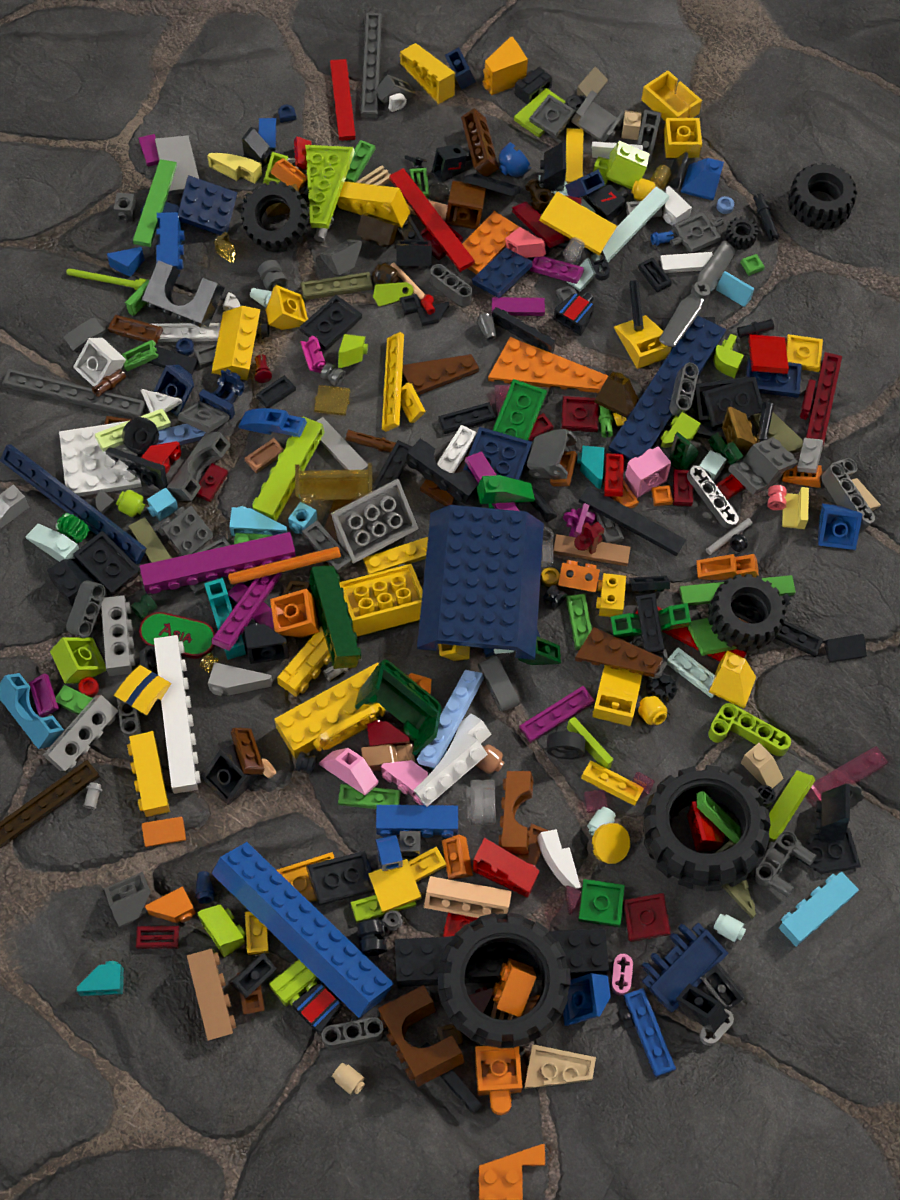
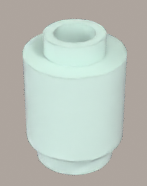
M607 807L598 809L587 825L589 833L593 836L600 825L614 823L615 813Z
M720 914L713 929L717 930L718 934L733 942H736L737 939L741 941L746 931L743 928L744 923L727 914L725 916Z

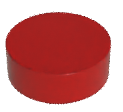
M85 677L79 682L78 689L80 693L93 697L98 693L99 685L94 678Z

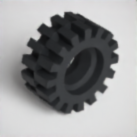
M740 216V219L735 217L727 226L725 239L734 248L738 246V250L743 247V250L747 247L751 248L757 238V224H753L754 221L752 219L748 221V217L746 219H743V216ZM735 231H745L748 235L741 236Z

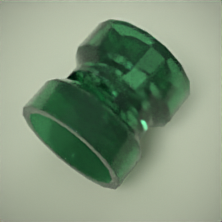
M146 593L139 602H134L131 605V609L141 620H144L149 612H154L158 608L154 600Z

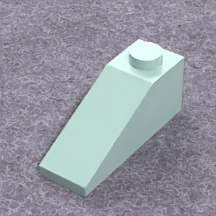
M37 524L26 535L27 540L59 562L63 559H74L73 553L79 549L78 544L65 535L41 524Z

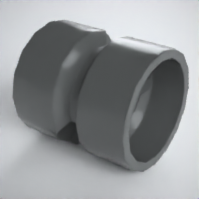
M276 260L265 261L259 266L258 274L268 291H272L275 285L283 288L287 287L288 280Z

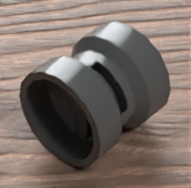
M328 362L323 367L320 377L325 381L329 380L332 385L337 387L343 381L345 371L335 368L334 364Z

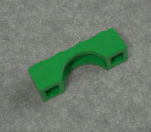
M688 603L668 606L658 611L661 631L691 626ZM627 613L610 616L615 637L625 638L642 635L638 614Z

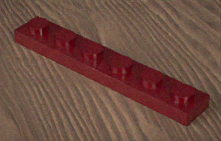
M827 352L823 356L806 438L823 440V446L842 356Z

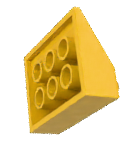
M412 564L339 583L340 588L344 590L343 599L348 604V616L352 618V630L356 632L357 637L420 620L423 590Z

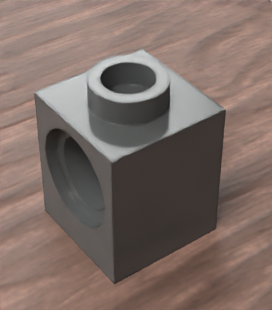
M117 193L113 208L116 220L133 221L136 209L134 194Z
M400 831L399 847L402 859H413L420 855V831Z

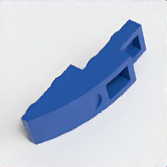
M259 408L246 411L238 427L239 429L268 435L276 432L300 437L307 421L305 418L289 415L285 410Z

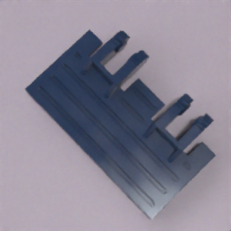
M699 922L692 928L697 937L684 924L681 923L678 929L689 940L687 945L677 934L672 933L670 935V939L675 946L664 957L670 964L669 966L656 953L653 952L650 958L662 970L659 974L647 962H644L641 966L648 974L642 982L669 1012H674L679 1006L676 998L689 983L697 987L702 982L700 977L717 962L720 963L728 954L722 945Z

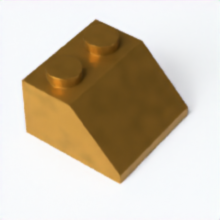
M728 407L722 425L727 445L734 441L741 454L745 456L752 445L757 443L756 437L752 434L751 421H748L745 413L733 407Z

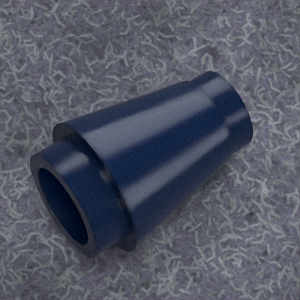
M202 871L197 874L195 898L200 904H208L214 901L216 894L209 872Z

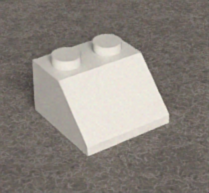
M88 338L73 368L92 386H95L105 376H110L118 369H121L126 359L105 339Z

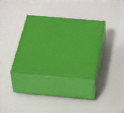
M757 254L741 259V265L748 276L764 271L765 266Z

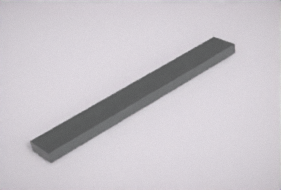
M366 13L361 117L378 118L379 94L375 88L379 85L382 13Z
M8 369L2 382L3 387L132 418L141 417L146 407V402L143 400L105 392L100 397H97L96 394H93L92 388Z

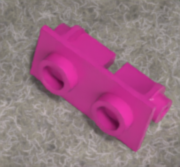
M311 336L307 342L300 341L309 371L321 373L326 361L322 351H319L321 348L318 338Z

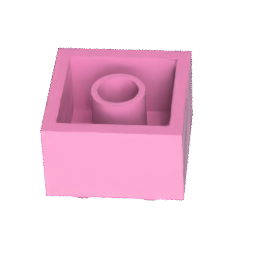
M659 446L654 449H648L642 456L632 458L628 462L624 481L635 497L638 498L649 492L652 487H657L667 481L671 461Z

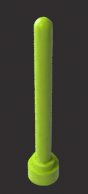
M70 268L66 270L69 276L132 287L134 290H138L146 281V279L141 278L135 281Z

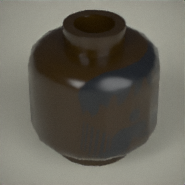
M387 263L378 264L372 273L373 281L376 284L398 283L399 280L397 277L398 271Z

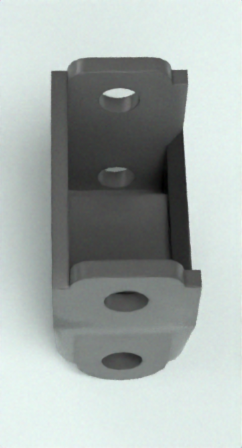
M560 429L536 436L527 461L529 474L534 478L567 479L568 472L559 463L565 446L577 444L578 439L571 431Z

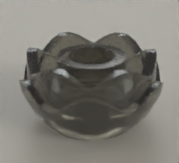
M442 182L432 184L429 188V196L435 202H443L450 195L448 186Z

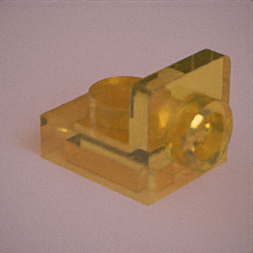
M224 232L214 241L215 252L232 263L236 259L235 248L229 243V234Z

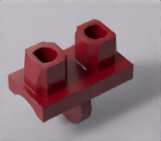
M586 522L582 526L581 535L575 538L574 546L580 551L589 549L590 554L595 553L597 545L603 540L601 534L604 533V528L599 522L591 526Z

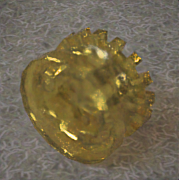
M208 653L200 662V667L205 668L206 672L212 671L214 662H219L218 658H213L214 655L212 653Z

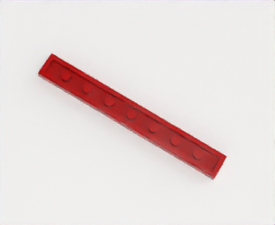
M403 168L389 175L390 181L396 188H400L406 202L457 269L461 272L474 265L475 260L405 169Z

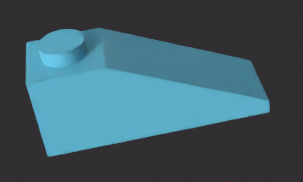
M243 506L232 507L230 518L231 536H235V533L267 534L273 536L287 533L286 526L251 508Z

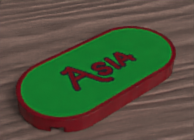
M155 612L148 615L140 625V637L146 646L151 645L155 647L154 638L177 635L179 642L183 641L184 653H181V656L193 659L209 654L215 647L212 644L215 632L209 624L203 621L165 612Z

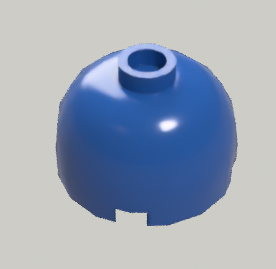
M510 142L499 154V163L501 165L499 169L504 175L509 174L511 177H520L531 169L529 167L530 163L520 150L516 151L514 149L515 145Z

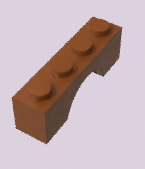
M507 771V777L503 779L505 797H502L501 806L504 809V816L500 817V827L503 828L502 835H499V847H502L511 854L529 855L530 834L528 828L519 824L515 820V815L518 807L533 797L534 779L531 771Z

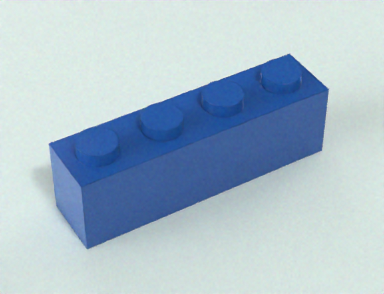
M377 805L376 835L388 837L400 835V831H420V835L425 838L433 837V835H442L444 838L458 835V806Z

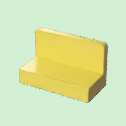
M801 487L799 494L787 493L785 497L786 508L782 512L783 527L805 529L808 522L809 488Z

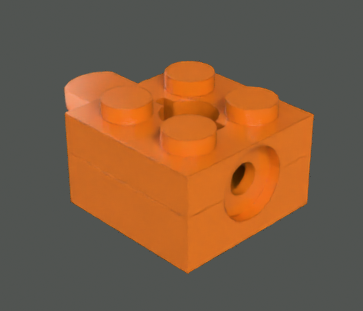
M475 1046L478 1096L490 1095L492 1112L496 1115H505L511 1109V1093H521L522 1091L519 1046L514 1048Z

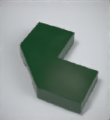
M718 432L712 435L708 441L713 451L720 453L727 459L729 464L739 462L743 457L734 441L726 445Z

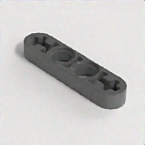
M693 466L687 473L688 481L724 528H732L739 520L737 513L706 471L700 466ZM703 486L709 487L711 493L705 492ZM714 501H719L722 508L716 507Z

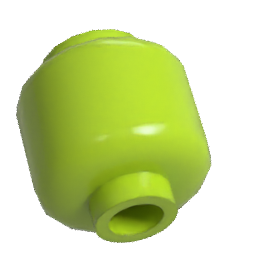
M130 489L126 492L122 491L116 502L118 510L130 517L136 516L137 513L141 515L146 504L143 503L144 498L142 495Z

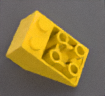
M646 315L642 316L644 326L642 331L634 330L633 320L614 326L616 333L637 369L666 359L671 351V347L665 346L659 341L664 331Z
M604 665L592 717L631 726L642 675L631 673L629 670L621 668L619 670L612 669L611 666Z

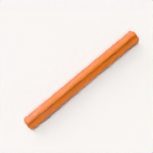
M333 547L230 573L228 578L230 584L233 585L340 558L341 553L339 547Z

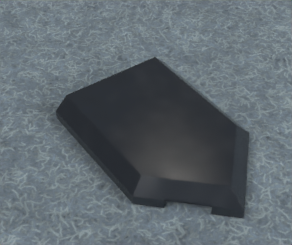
M847 828L844 840L819 838V833L810 835L803 847L817 855L811 865L796 857V859L820 874L861 867L850 828Z

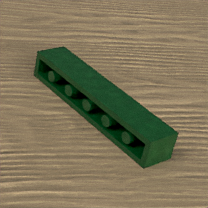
M334 566L312 567L309 582L333 669L357 667L358 660L361 659V649L357 647V635L352 630L353 622L352 618L348 616V604L343 599L344 590L339 585V574L336 573Z

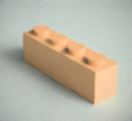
M430 876L424 908L476 918L491 913L507 914L512 891Z

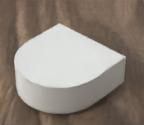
M401 93L392 95L389 98V110L391 112L403 108L406 104V98Z

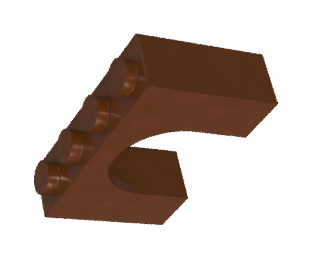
M424 985L378 1008L380 1014L378 1019L382 1021L383 1029L386 1028L389 1032L386 1035L391 1046L395 1045L397 1047L396 1055L400 1063L405 1062L407 1066L405 1072L409 1080H414L418 1087L464 1063L462 1052L453 1036L426 1048H417L405 1041L406 1032L411 1025L436 1012L434 1003Z

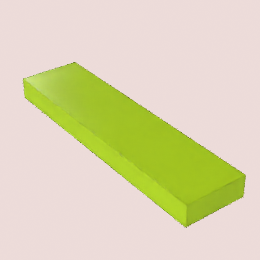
M796 770L769 813L771 823L769 841L775 842L784 831L815 782L814 776Z

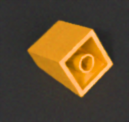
M513 36L506 40L485 60L483 86L491 95L515 87L519 79L527 76L528 58Z

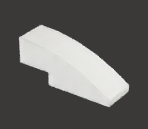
M556 829L541 832L536 839L546 863L553 874L571 893L576 892L580 888V883L570 847L561 848Z

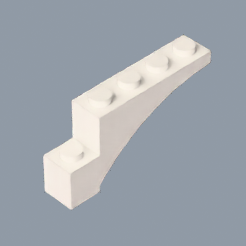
M470 714L461 721L454 740L442 760L424 781L413 790L426 807L488 755L481 743L492 734L484 722L475 715Z

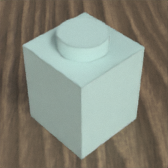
M710 450L699 466L706 471L714 482L723 470L726 458L720 453Z

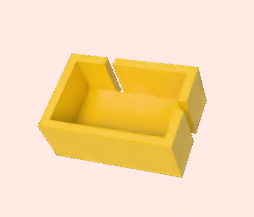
M666 71L643 87L641 100L653 111L660 112L661 118L664 121L666 118H694L700 113L702 100L681 81L678 82V79L669 71Z

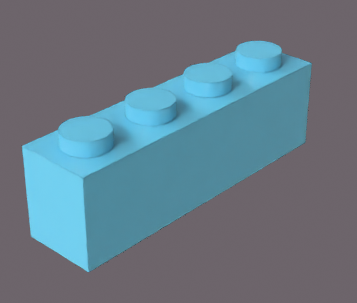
M842 871L837 876L833 873L825 880L826 885L822 889L818 886L810 894L812 897L808 901L803 899L796 905L797 910L793 914L788 912L781 918L782 924L779 929L795 947L859 891Z

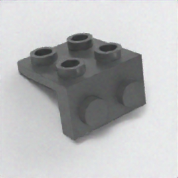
M181 506L174 512L175 516L171 519L168 517L160 523L161 527L157 530L161 536L167 535L182 556L192 554L213 536L212 531L192 506L185 508Z

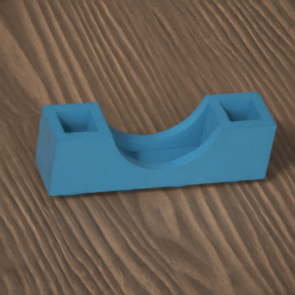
M20 673L5 675L0 682V701L38 749L50 747L64 729L54 716L42 718L33 711L29 701L30 686Z

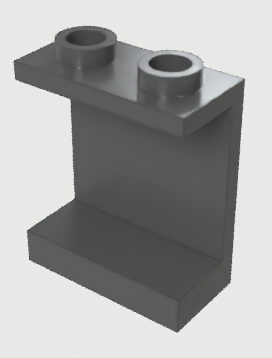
M591 90L571 122L598 141L606 142L607 139L611 140L616 133L614 131L615 127L618 129L624 121L621 119L624 112L622 111L618 118H616L593 102L597 93Z

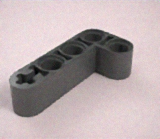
M846 458L832 463L821 474V480L838 506H843L863 514L859 531L863 532L875 521V515L850 478L858 469L856 462Z

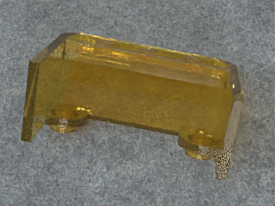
M368 463V470L302 471L299 464L295 465V495L304 504L313 503V500L359 499L373 492L372 463Z

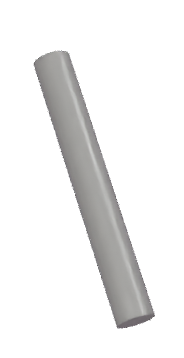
M749 518L744 520L706 548V552L709 555L729 542L734 534H739L752 525V521Z

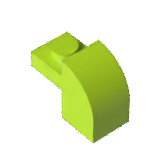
M730 334L728 340L724 339L721 346L717 344L713 362L718 371L735 378L744 355L733 351L737 336Z

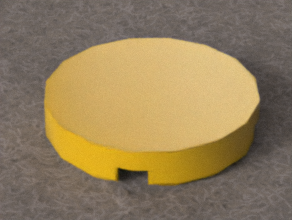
M617 823L600 825L592 837L593 853L598 860L604 863L616 864L622 861L630 848V837L627 830Z

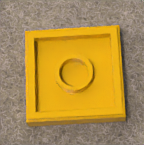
M788 334L786 339L788 362L802 364L801 370L819 372L821 369L823 339Z
M407 859L403 860V867L382 871L381 868L368 873L383 913L422 898Z

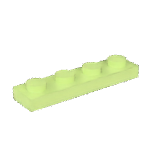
M163 408L141 416L154 422L158 431L171 426V422ZM129 421L95 433V439L103 452L109 447L115 448L123 445L122 432Z

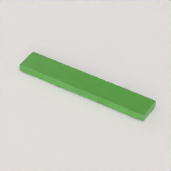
M160 159L133 239L135 245L151 247L158 226L157 213H162L177 168V162Z
M792 575L761 579L772 583L771 586L773 588L776 587L780 591L779 596L785 594L790 596L796 593ZM724 582L680 586L679 591L682 604L688 603V606L710 604L717 588Z

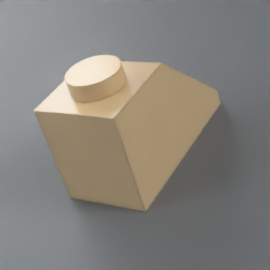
M625 110L621 138L638 140L641 112Z
M760 743L744 755L741 764L762 785L774 788L784 779L773 756Z

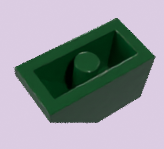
M537 636L535 660L518 658V660L529 665L561 664L560 645Z

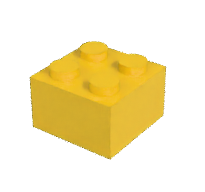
M666 118L663 131L666 158H678L685 152L688 153V158H699L702 147L700 119Z

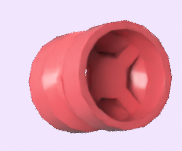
M773 485L768 488V496L770 497L767 504L768 508L772 510H783L786 508L785 497L787 489L784 486Z

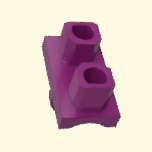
M584 503L582 508H578L577 511L571 509L570 512L564 513L563 519L567 522L566 526L571 527L570 537L576 538L578 535H581L584 523L588 522L589 525L593 523L596 514L588 510V504Z

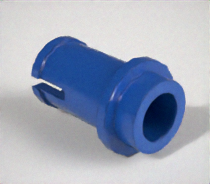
M654 232L650 236L652 245L659 246L660 243L670 242L671 239H674V236L670 237V235H673V232Z

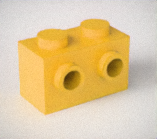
M603 573L602 580H598L597 591H600L601 594L600 597H597L596 608L599 609V616L610 617L623 614L626 576Z

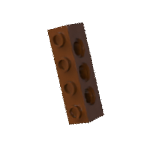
M473 108L461 116L474 169L484 176H489L497 171L499 166L486 117Z

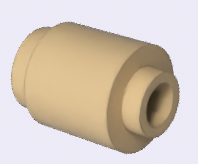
M342 1063L332 1075L335 1082L350 1095L353 1093L358 1094L365 1086V1083H363L364 1077L349 1064L346 1066Z

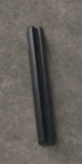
M631 280L629 286L634 330L642 331L644 326L639 282Z

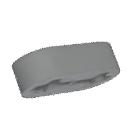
M724 1009L728 1017L727 1023L724 1022L713 1034V1038L706 1039L707 1033L705 1031L710 1032V1030L705 1027L702 1028L699 1037L703 1044L708 1046L714 1045L731 1027L734 1017L729 1010Z

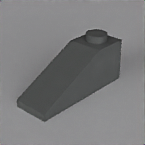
M644 110L637 145H643V151L649 153L648 163H651L661 113Z

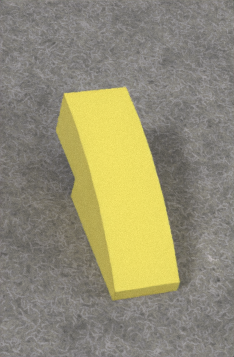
M209 153L207 155L209 167L236 181L242 177L255 184L262 176L261 163L252 159L225 153Z

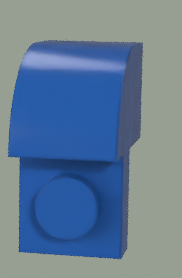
M393 835L375 839L382 871L403 867L397 836Z

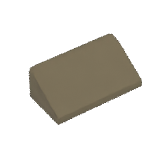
M594 67L578 86L577 96L584 95L587 97L591 90L598 94L606 85L608 79L598 68Z

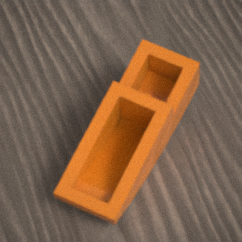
M730 554L696 560L698 579L726 580L728 578L733 579L735 575L744 577L745 574H751L754 578L759 576L758 563L754 554L739 557Z

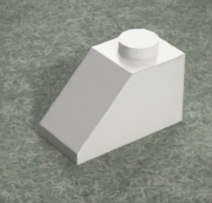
M670 186L666 187L665 193L669 195V200L664 204L663 218L666 223L673 227L674 224L690 218L692 207Z

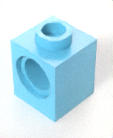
M167 488L162 489L147 499L149 513L152 517L156 516L159 521L178 509L177 501Z
M300 502L288 518L290 529L297 534H302L305 528L316 522L317 511Z

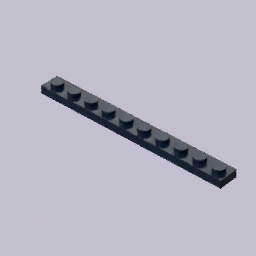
M6 445L0 459L3 464L67 513L79 517L94 534L98 535L103 531L136 565L140 564L147 550L145 546L13 445Z

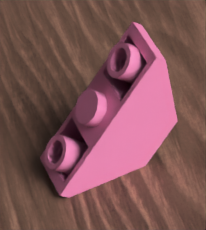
M349 748L332 751L319 762L320 766L363 795L368 794L378 785V780L364 758Z
M412 760L383 763L381 766L382 777L389 783H395L402 793L411 795L418 805H423L413 790L428 776V772Z

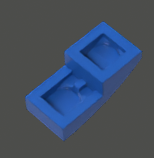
M259 118V135L270 146V150H276V118Z

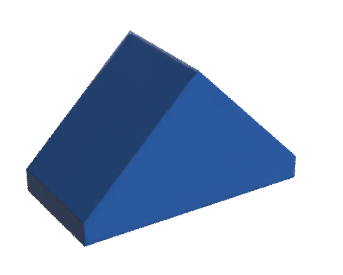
M142 247L107 253L110 267L129 277L134 274L144 261Z

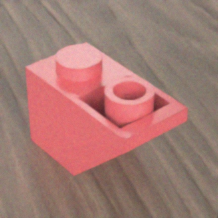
M521 227L505 238L507 248L525 258L546 255L545 242Z

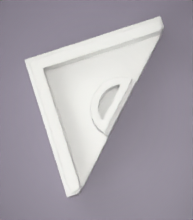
M145 389L141 390L150 413L162 408L166 413L182 403V400L179 398Z

